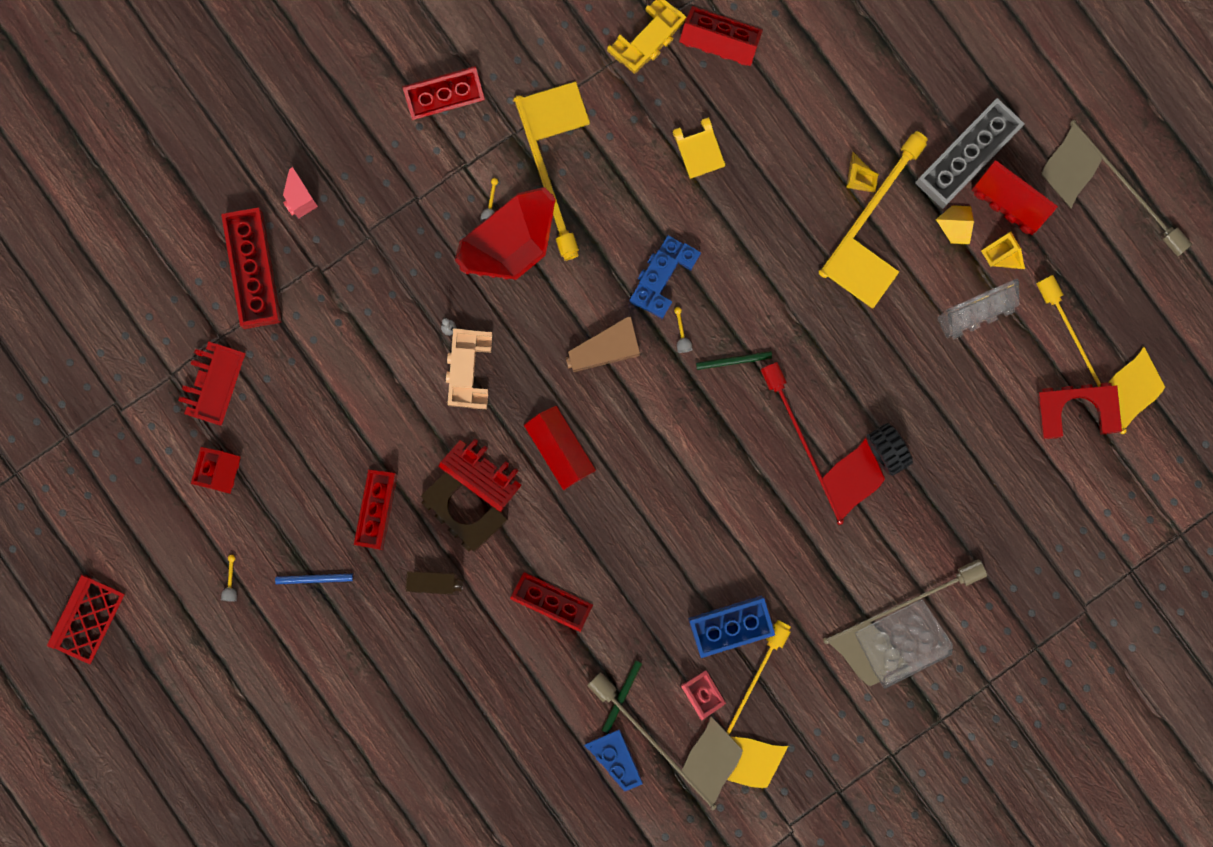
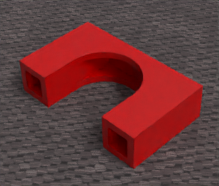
M1101 383L1100 387H1093L1092 384L1081 385V389H1073V386L1061 387L1060 391H1054L1053 388H1044L1042 392L1037 394L1042 440L1063 437L1062 409L1066 402L1076 398L1086 399L1095 406L1098 412L1100 434L1122 432L1117 385L1112 386V383Z

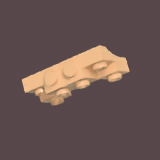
M453 329L452 352H448L447 364H451L450 372L447 371L446 383H449L448 406L487 409L488 389L473 388L476 352L491 353L492 332Z

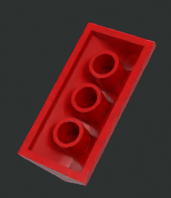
M476 66L402 86L412 120L485 100Z
M557 406L539 413L524 425L563 491L596 471Z
M368 470L354 545L383 550L398 478L396 473Z
M525 572L522 574L510 597L511 600L581 632L593 607V604Z

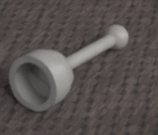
M444 318L441 324L442 332L445 335H453V329H456L455 322Z

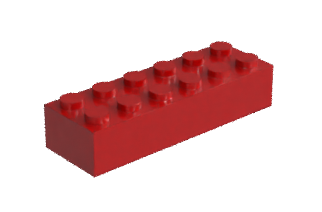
M258 207L221 214L240 327L249 329L282 323L262 210Z

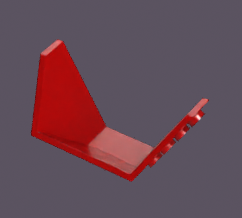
M545 187L520 192L459 241L455 262L460 266L459 269L465 274L471 273L492 278L499 277L505 280H517L546 256L556 203L554 195Z

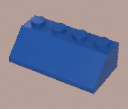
M762 595L688 618L700 658L775 636L766 602Z

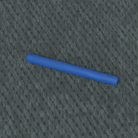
M353 574L275 577V584L353 581Z

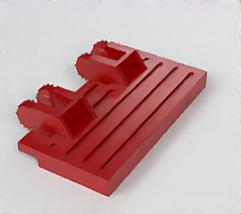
M208 341L206 350L213 351V354L195 349L194 353L211 359L210 364L205 365L196 360H191L190 364L208 370L207 372L198 371L194 386L202 388L201 391L184 385L182 388L185 392L199 395L198 400L195 402L186 397H179L178 401L196 407L195 409L186 407L185 415L222 426L246 353Z
M474 439L465 451L463 449L467 444L460 440L440 462L438 467L501 512L522 486L516 480L512 485L509 484L519 470L515 468L509 476H506L503 472L506 471L509 463L505 461L498 471L494 473L497 467L486 458L479 462L488 450L486 446L482 447L476 454L472 450L477 446L478 440Z

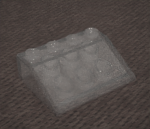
M1018 278L944 311L937 319L946 338L952 337L956 339L963 336V331L969 329L972 332L981 327L980 324L987 321L990 324L997 321V316L1004 314L1006 317L1016 312L1015 308L1019 306Z
M923 599L855 632L875 675L884 689L952 655V642Z

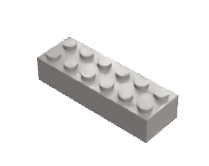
M996 98L920 176L916 184L943 209L1025 123Z

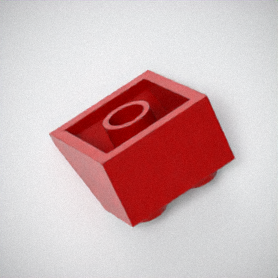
M201 447L191 484L231 494L236 472L239 468L240 456Z

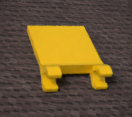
M709 117L701 121L704 131L684 138L681 128L672 131L690 179L725 167Z

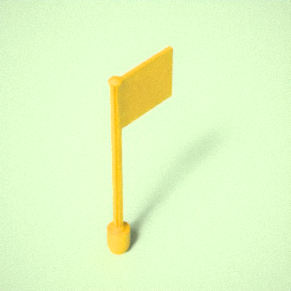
M576 82L527 97L519 95L513 99V102L516 103L543 187L553 195L554 192L537 140L590 124ZM556 200L553 216L559 234L555 240L561 257L567 261L578 257L579 249L574 234L566 230Z
M915 131L907 139L901 148L903 153L899 162L824 267L818 271L821 277H829L872 309L899 271L853 238L907 162L912 159L916 160L926 147L928 139L918 131Z

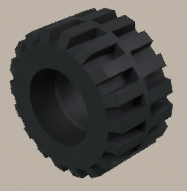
M889 423L882 425L867 435V442L871 451L889 475L894 476L913 464L907 445L897 430Z

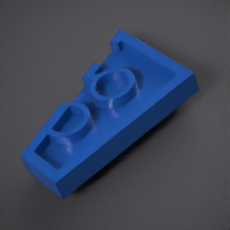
M620 729L584 745L596 757V760L606 768L624 791L643 784V780Z

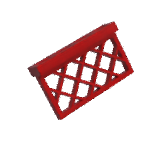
M82 574L47 646L91 664L125 594ZM91 583L98 586L101 592L100 595L90 598L88 592ZM110 593L118 595L119 598L116 604L108 606L105 595ZM102 597L106 607L95 611L92 600ZM89 601L93 612L82 615L79 607L82 603ZM114 607L111 613L109 608ZM107 609L109 614L108 621L99 623L96 613ZM78 611L79 617L74 618ZM94 614L97 625L86 628L83 617ZM80 619L84 629L73 633L71 623ZM98 627L101 635L99 639L91 641L88 630ZM85 632L88 643L78 646L74 635ZM72 636L75 647L71 649L61 647L63 640ZM90 645L92 653L89 659L81 656L79 648Z

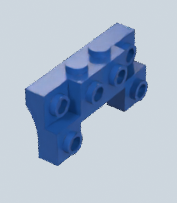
M668 235L656 254L652 253L647 262L650 264L648 269H643L639 275V285L629 302L663 320L672 301L660 295L678 264L691 271L701 252Z

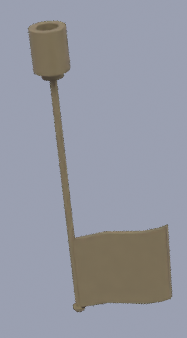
M1072 120L1070 122L1072 127L1065 140L1048 160L1041 174L1064 202L1072 209L1078 194L1093 177L1103 159L1166 231L1163 234L1165 236L1163 241L1177 257L1193 245L1178 227L1175 230L1173 227L1167 228L1076 124V120Z
M979 559L958 568L957 578L829 638L824 637L823 642L825 644L830 643L845 658L856 675L864 683L872 686L912 666L907 664L898 655L887 638L870 622L958 581L960 584L964 583L965 586L987 577L985 568Z
M600 672L587 686L602 702L606 700L609 703L612 700L709 804L710 809L715 810L717 807L715 802L722 786L736 768L743 750L710 716L704 733L690 751L681 770L614 698L617 695L615 693L617 689Z

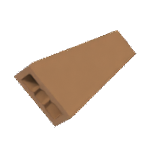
M631 317L623 319L568 352L569 357H566L568 369L572 368L573 372L640 356Z

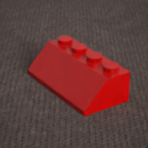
M692 6L679 42L687 47H695L705 53H713L723 59H731L741 65L751 66L763 29Z

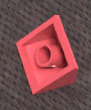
M707 671L680 685L701 720L726 704Z

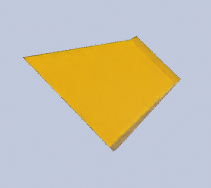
M852 151L846 188L876 192L879 174L873 172Z
M952 205L936 221L951 244H970L974 224L971 206Z
M1011 232L981 250L990 267L1025 269L1021 248Z

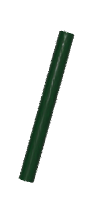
M769 351L697 362L696 369L702 370L772 359V353Z
M636 660L616 699L621 705H623L642 666V663ZM615 704L602 728V731L608 734L620 711Z

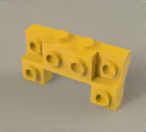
M655 0L650 6L646 7V12L654 19L631 44L619 35L617 41L612 46L609 45L607 47V51L634 74L646 62L648 63L651 59L655 60L661 53L659 50L663 46L667 47L673 41V34L686 21L687 17L666 0Z

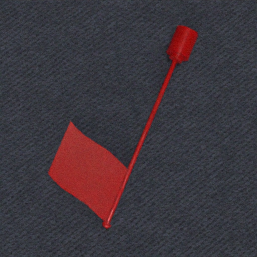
M778 362L760 369L769 390L779 391L838 520L837 524L842 525L844 523L843 518L858 503L875 492L885 480L867 439L865 438L853 452L836 463L822 478L782 391L787 381Z

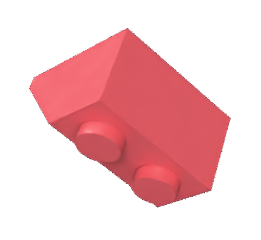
M290 168L283 193L286 201L283 203L292 216L295 214L299 219L318 206L294 168Z

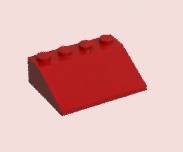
M996 160L971 190L976 198L988 202L991 209L996 212L1000 211L1005 215L1004 217L1007 221L1015 222L1020 226V230L1028 235L1036 233L1058 207Z

